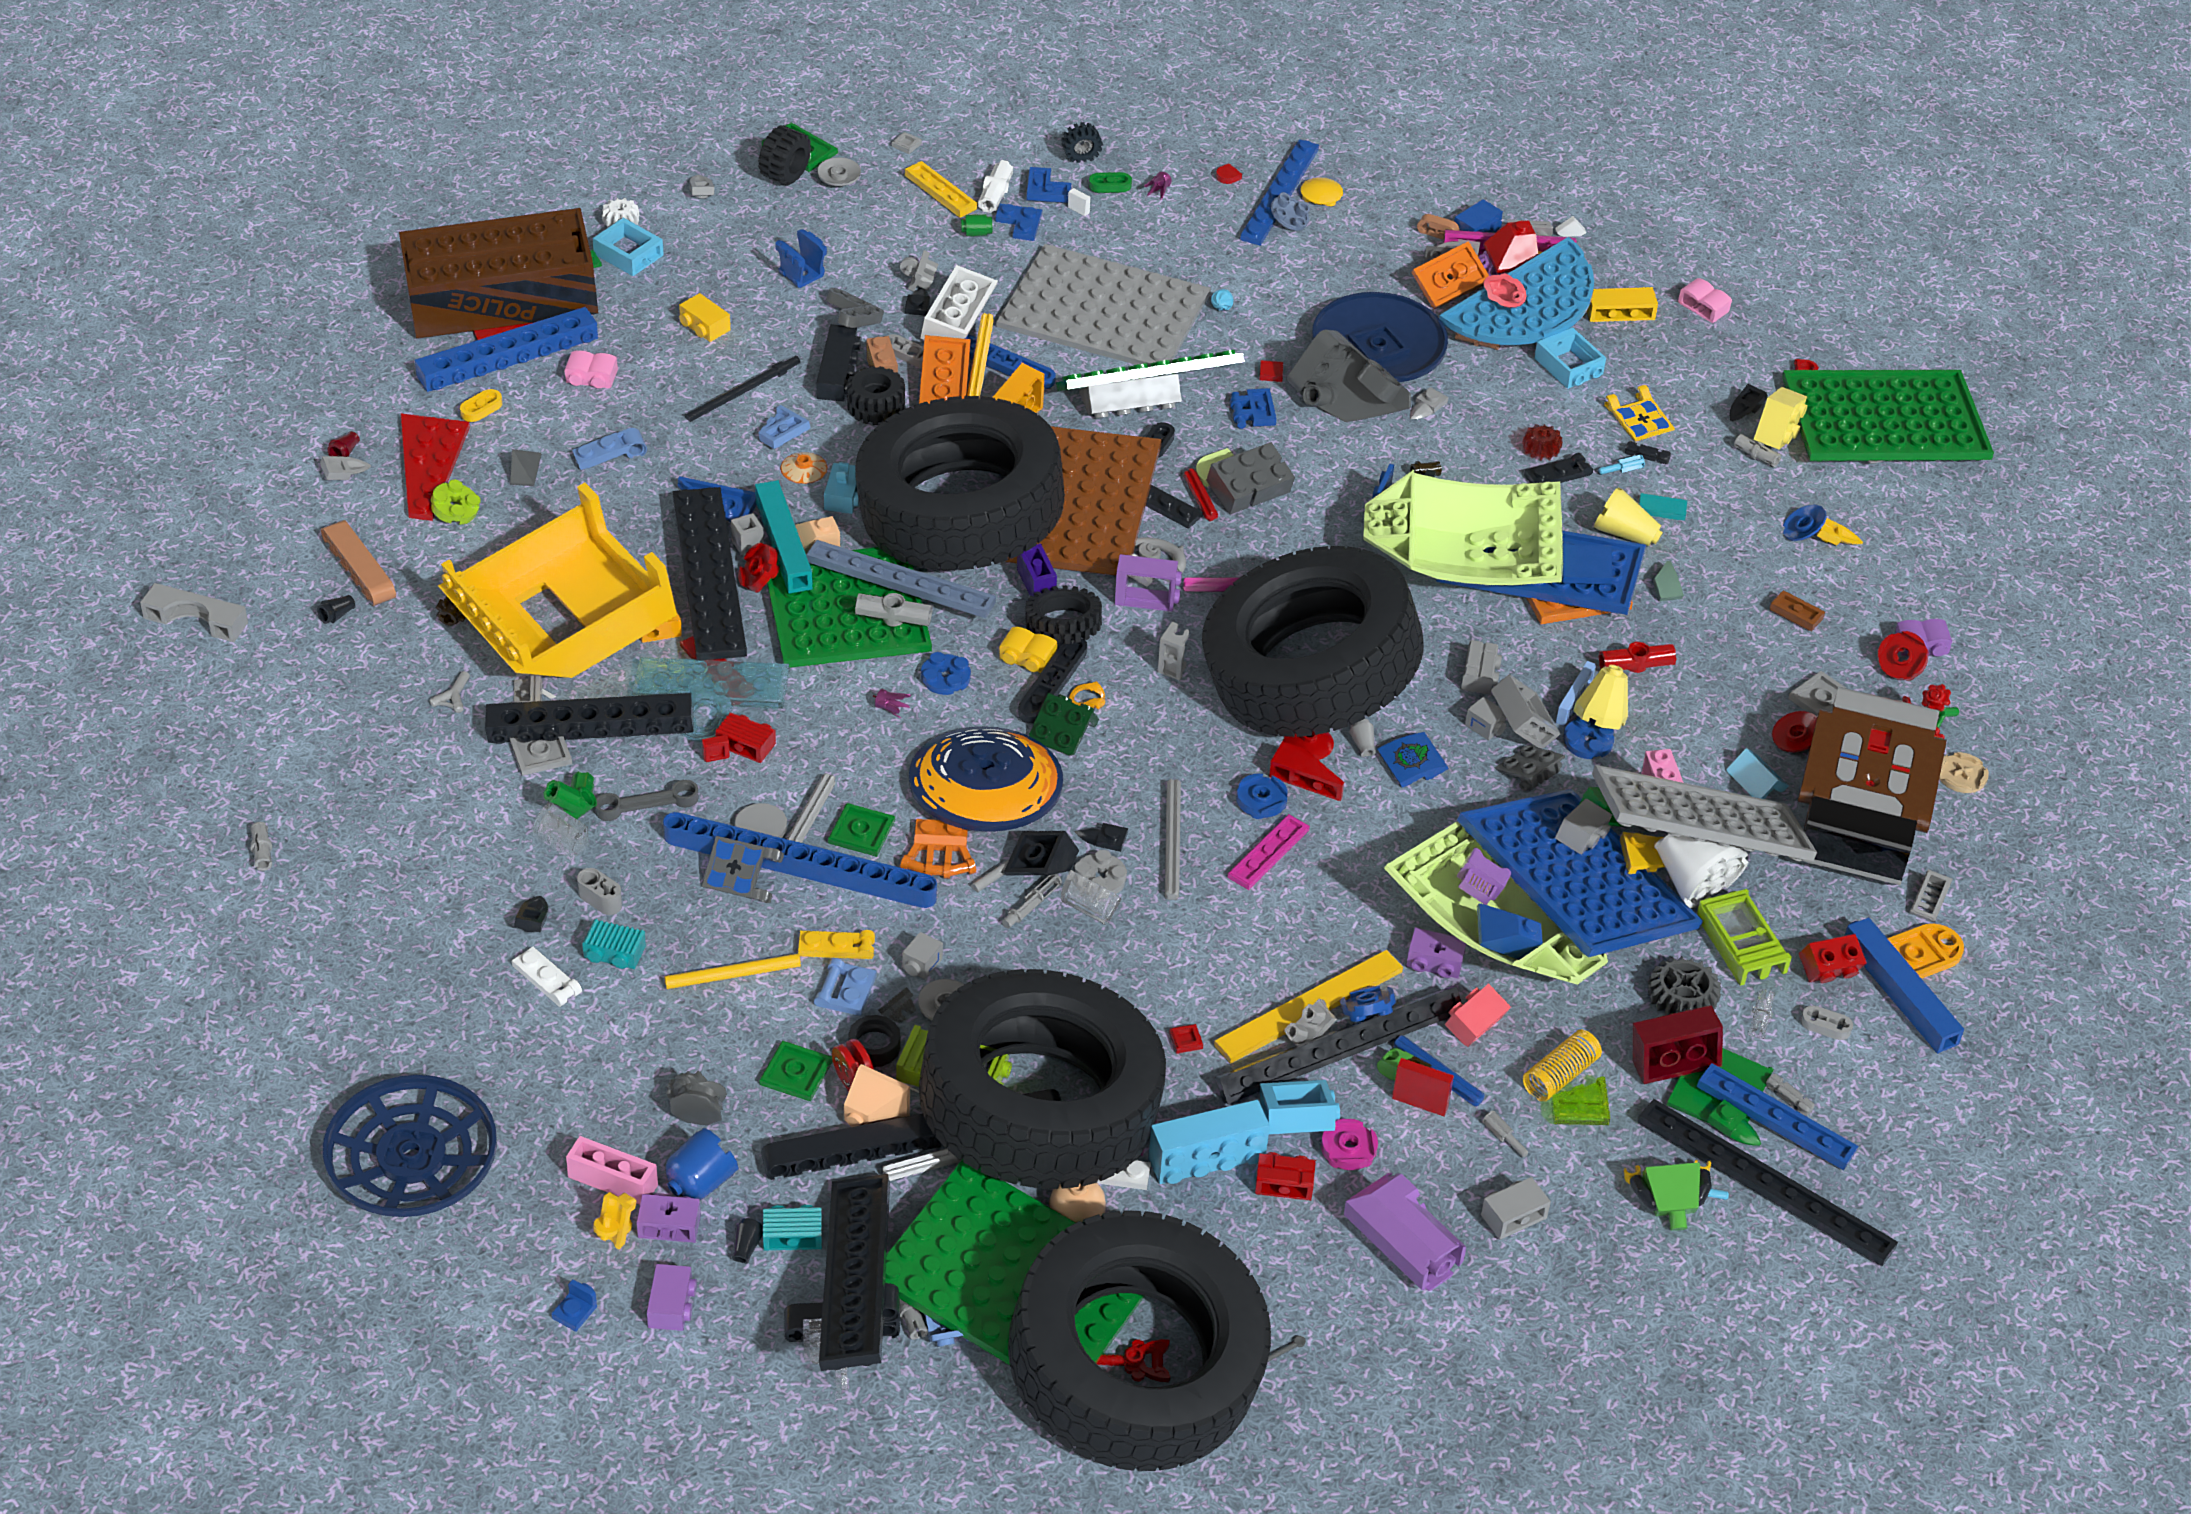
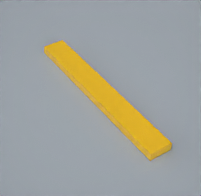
M1385 950L1216 1039L1214 1046L1231 1064L1285 1035V1028L1290 1023H1296L1302 1017V1010L1308 1004L1313 1005L1318 999H1322L1330 1011L1341 1005L1340 1000L1345 997V1001L1350 999L1351 992L1365 987L1377 986L1402 973L1403 966L1388 950Z

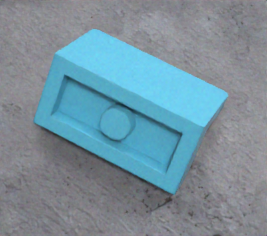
M1747 748L1727 768V772L1755 798L1765 799L1773 789L1783 792L1789 786L1758 754Z

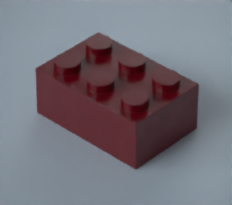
M1712 1005L1633 1023L1632 1061L1643 1084L1705 1071L1711 1063L1722 1067L1723 1025Z

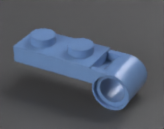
M628 428L582 445L572 451L580 470L623 454H627L631 459L633 456H644L647 452V446L638 429Z

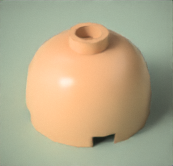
M1098 1183L1086 1186L1079 1184V1187L1062 1189L1061 1185H1059L1058 1189H1053L1049 1208L1075 1223L1082 1222L1086 1218L1098 1214L1102 1216L1105 1213V1194Z

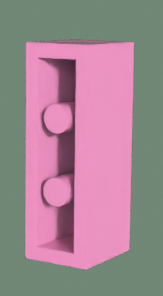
M579 1136L566 1156L568 1178L608 1193L611 1192L616 1196L627 1193L635 1198L636 1203L639 1205L642 1194L652 1195L658 1186L656 1164Z

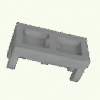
M1171 622L1160 638L1158 673L1180 681L1186 669L1184 650L1185 642L1189 637V630L1186 629L1183 635H1176L1178 624Z
M516 673V676H527L528 678L514 680V703L542 701V675Z

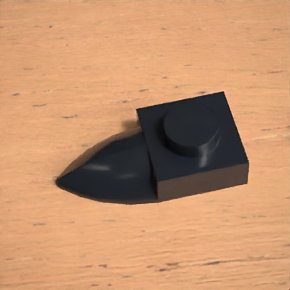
M920 287L911 295L908 294L905 314L927 315L930 296L925 289Z
M1747 384L1731 406L1730 421L1739 420L1751 412L1755 414L1767 400V392Z
M1103 823L1101 828H1084L1074 832L1082 840L1096 847L1121 852L1128 835V828Z
M536 896L525 901L515 917L514 927L526 932L541 933L547 920L548 904L542 896Z

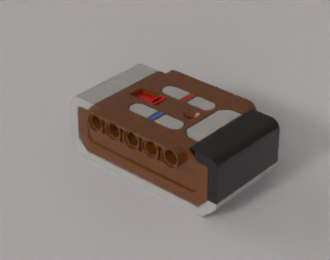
M1838 686L1831 712L1819 710L1798 802L1809 804L1803 830L1817 851L1814 861L1803 859L1804 862L1901 885L1911 853L1915 831L1928 833L1947 742V739L1934 737L1939 710Z

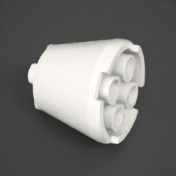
M1668 834L1654 846L1681 899L1689 908L1699 907L1700 901L1718 893L1724 886L1726 888L1731 886L1749 863L1745 859L1748 856L1747 852L1740 846L1730 845L1726 847L1715 841L1706 840L1701 842L1685 835L1677 837Z

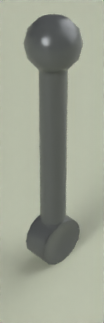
M1296 1336L1293 1343L1271 1353L1268 1362L1296 1347H1303L1306 1343L1303 1336Z

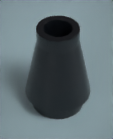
M350 595L324 600L317 606L318 617L325 624L335 623L347 612L355 608V601Z
M743 1218L735 1226L734 1252L732 1256L734 1261L749 1263L752 1253L763 1236V1226L760 1222Z

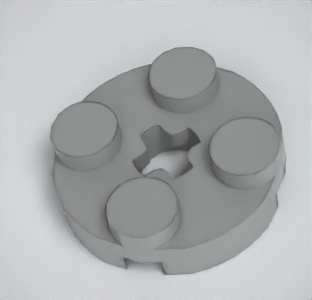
M1099 850L1096 854L1087 855L1075 864V884L1079 890L1087 895L1111 897L1124 888L1127 879V869L1121 860L1112 856L1107 850ZM1096 873H1105V878H1102L1101 876L1095 877Z

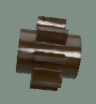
M447 596L444 600L440 599L435 607L439 610L436 616L445 625H457L459 621L464 622L466 618Z

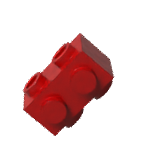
M1856 934L1809 943L1798 953L1809 983L1815 981L1827 983L1842 975L1845 979L1854 977L1859 974V970L1867 963Z

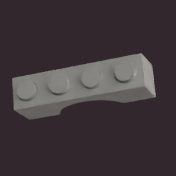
M157 583L153 584L140 602L144 619L168 624L181 617H198L209 623L212 637L230 642H235L248 624L245 606Z

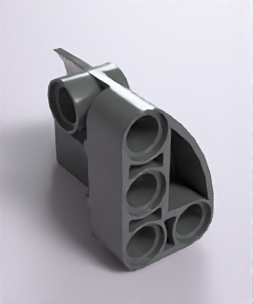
M1323 330L1319 332L1287 377V382L1303 395V400L1306 404L1317 406L1344 422L1378 417L1411 408V393L1380 364L1363 355L1338 331ZM1317 391H1318V393H1319L1318 399H1316V393H1317Z

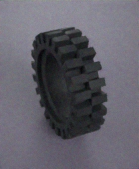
M1053 586L1052 591L1044 588L1042 593L1039 591L1035 592L1034 596H1030L1025 603L1026 629L1034 634L1047 635L1055 639L1057 644L1060 643V640H1065V644H1070L1071 639H1074L1075 643L1081 642V637L1087 640L1090 638V635H1096L1102 626V603L1100 598L1095 596V593L1092 591L1088 593V589L1085 588L1078 591L1076 586H1073L1071 590L1068 589V586H1063V589L1059 590L1057 586ZM1059 610H1071L1083 614L1070 619H1055L1045 616L1047 613Z

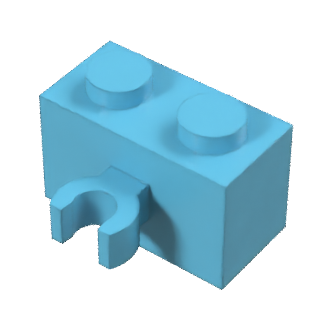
M843 462L833 463L824 492V510L853 514L854 507H859L855 465Z

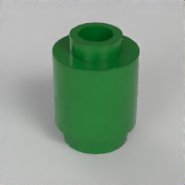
M986 214L965 215V219H961V232H965L966 237L992 234V216H987Z

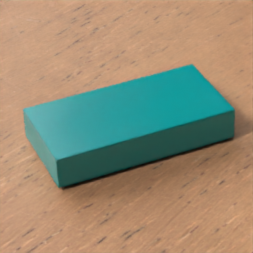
M1640 494L1639 505L1649 515L1685 521L1687 500Z

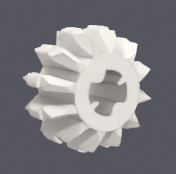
M616 198L615 201L608 200V204L603 205L602 221L607 228L623 217L638 225L639 209L633 200L627 201L626 198L622 200Z

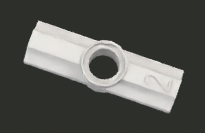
M1001 160L999 163H996L991 175L985 177L983 192L978 201V207L983 212L992 213L996 211L1001 199L1005 198L1004 194L1008 192L1009 181L1013 175V166L1008 161Z

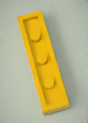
M920 161L905 169V176L959 218L977 210V202L924 162Z

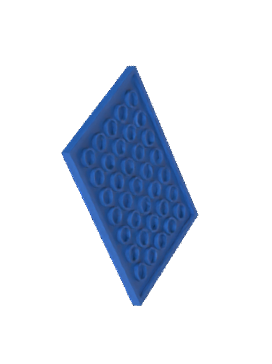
M1572 789L1461 812L1457 819L1466 832L1481 845L1482 849L1501 868H1508L1511 871L1510 877L1530 896L1531 900L1552 919L1588 958L1700 928L1703 922L1655 872H1647L1646 869L1637 870L1636 874L1627 873L1628 869L1626 868L1620 837L1611 828L1604 839L1600 838L1593 849L1588 848L1582 855L1555 839L1564 818L1582 800Z

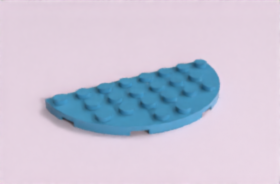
M1568 236L1508 273L1512 278L1518 279L1525 288L1526 300L1520 307L1505 308L1501 306L1498 302L1489 299L1487 290L1483 288L1442 313L1439 319L1450 330L1481 342L1498 345L1537 343L1540 340L1570 329L1586 313L1594 289L1592 266L1585 259L1583 250Z

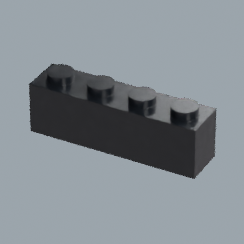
M830 324L816 382L817 399L844 402L845 395L847 394L848 379L855 372V366L852 365H857L858 351L856 350L861 348V336H857V327L851 328L844 325Z

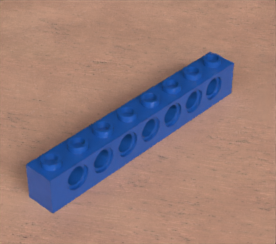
M583 307L415 359L416 376L427 392L440 390L445 386L462 383L465 380L484 376L496 370H503L515 364L526 363L531 359L548 356L551 353L570 349L582 343H589L598 339L597 322L588 309Z

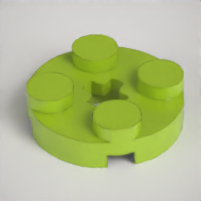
M455 479L450 480L449 483H443L434 489L431 497V509L442 521L450 524L452 521H460L459 525L469 523L476 517L481 499L474 491L463 485L461 481Z

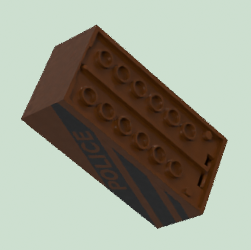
M581 208L399 232L416 339L533 323L586 307L590 314L599 313L593 261Z

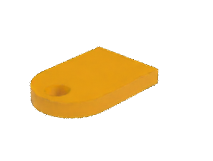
M1941 924L1921 925L1887 938L1921 979L1955 966L1961 960L1964 952V943L1961 937L1951 928ZM1949 939L1954 945H1946L1941 940Z

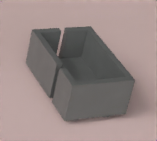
M1270 442L1212 463L1206 481L1224 509L1231 515L1247 509L1249 504L1253 507L1290 493L1295 476L1285 461L1281 462V455L1273 443Z

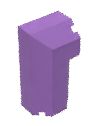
M1387 1173L1348 1199L1345 1203L1344 1216L1421 1290L1426 1288L1428 1291H1432L1452 1277L1454 1273L1450 1269L1454 1264L1458 1267L1462 1264L1466 1246L1426 1209L1424 1203L1419 1205L1416 1199L1420 1196L1418 1189L1402 1173H1397L1392 1176V1173Z

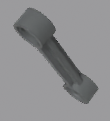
M680 780L673 785L672 790L619 798L616 794L604 793L596 798V816L604 821H612L617 819L621 813L669 804H676L684 808L691 807L698 802V786L691 780ZM682 791L693 792L692 795L687 797L678 795ZM605 804H612L616 806L614 809L611 810H603L600 808Z

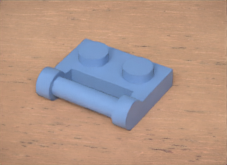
M838 958L831 959L828 965L829 972L821 992L816 994L814 1004L818 1007L861 1016L876 979L877 970L845 964ZM839 974L846 975L838 998H831V993Z

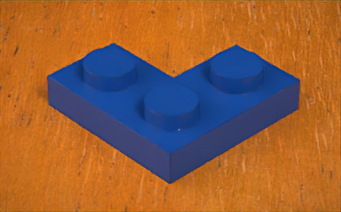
M1030 167L1027 200L1068 203V193L1071 190L1072 183L1050 181L1051 168Z
M1000 203L995 222L1014 224L1013 238L1035 241L1043 209Z

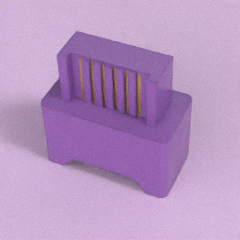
M1474 848L1465 859L1457 874V877L1461 879L1458 887L1487 905L1490 900L1494 901L1505 888L1511 876V871L1508 868H1500L1485 858L1481 850Z

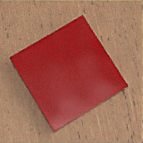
M1401 1058L1397 1066L1392 1099L1445 1117L1449 1106L1454 1075Z

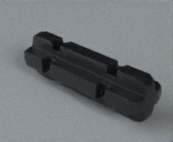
M1628 441L1625 448V454L1627 455L1641 454L1646 460L1654 462L1658 460V463L1665 465L1669 463L1671 458L1670 451L1662 450L1660 452L1658 448L1643 444L1638 446L1637 443Z

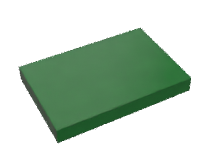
M792 122L786 125V127L807 135L811 141V154L805 169L807 172L812 171L823 161L838 154V148Z

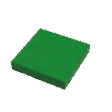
M846 803L828 838V844L877 857L895 822V816Z
M782 1040L759 1083L761 1086L811 1102L833 1062L832 1056Z

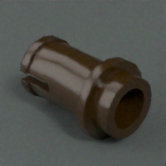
M1415 461L1410 466V472L1414 470V473L1425 475L1427 469L1436 471L1435 476H1440L1442 472L1439 461L1428 463Z

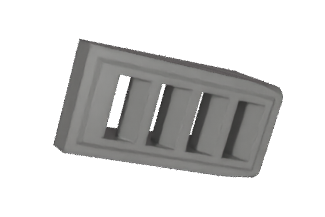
M1928 869L1909 914L1935 923L1953 879ZM1927 885L1940 889L1942 892L1931 889ZM1924 892L1937 896L1939 899L1928 896ZM1921 899L1936 904V907L1922 902ZM1918 906L1933 911V914L1918 909Z

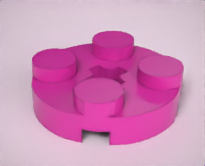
M1340 1119L1335 1121L1334 1131L1323 1132L1321 1150L1328 1163L1334 1168L1359 1170L1370 1166L1377 1154L1378 1138L1376 1133L1371 1128L1369 1131L1363 1126V1122L1359 1120ZM1346 1141H1351L1352 1145L1357 1146L1349 1148L1345 1144Z

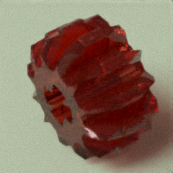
M1535 424L1534 427H1528L1522 444L1525 454H1531L1532 459L1538 456L1540 461H1542L1544 457L1548 460H1551L1553 456L1557 457L1562 448L1563 441L1560 431L1554 430V426L1547 427L1545 424L1543 426Z

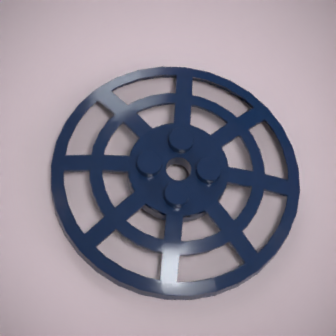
M399 1076L366 1087L353 1095L340 1107L332 1117L325 1132L323 1161L327 1176L333 1187L353 1205L383 1216H421L437 1212L457 1203L469 1195L482 1182L495 1159L497 1149L496 1127L492 1114L486 1104L465 1086L436 1076ZM426 1089L422 1104L402 1105L387 1110L380 1099L383 1095L401 1090ZM437 1091L461 1099L471 1106L474 1111L460 1121L449 1111L434 1106ZM369 1102L377 1116L368 1121L355 1138L339 1133L348 1118ZM419 1114L417 1122L397 1125L393 1118L402 1115ZM431 1116L438 1117L449 1123L452 1127L441 1134L436 1128L429 1125ZM481 1119L488 1134V1154L471 1155L472 1142L467 1129ZM382 1124L387 1132L380 1138L378 1144L366 1142L365 1139L369 1134ZM460 1136L463 1143V1155H446L445 1144ZM335 1143L351 1149L353 1176L338 1179L333 1165V1148ZM411 1149L419 1151L416 1155L407 1156L404 1154L406 1151ZM360 1152L376 1155L378 1167L363 1172L360 1165ZM443 1165L458 1166L454 1174L442 1184L434 1176ZM484 1165L477 1176L463 1189L453 1195L447 1190L461 1178L468 1166ZM385 1175L396 1183L392 1192H388L378 1188L370 1181ZM424 1181L430 1188V1190L420 1193L404 1194L408 1184ZM361 1184L371 1193L388 1200L384 1207L370 1204L355 1197L345 1188ZM435 1195L441 1200L421 1207L397 1208L400 1201H419Z

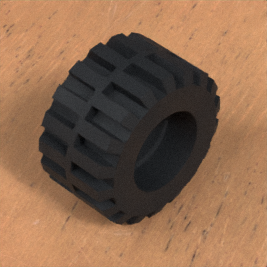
M784 125L775 127L768 134L760 150L758 160L760 173L783 185L789 186L793 184L804 173L811 154V141L808 136Z
M871 366L867 369H860V372H854L853 376L849 377L847 383V409L849 414L855 416L857 421L862 419L864 424L873 422V425H878V422H885L886 419L894 414L899 415V412L905 409L904 379L900 377L898 372H893L892 369H885L881 366Z

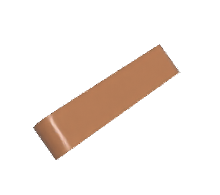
M346 520L321 528L324 542L329 543V549L335 557L338 556L341 561L339 562L346 571L349 570L351 573L350 577L357 586L360 585L362 588L361 592L367 600L372 601V606L396 598L393 583Z

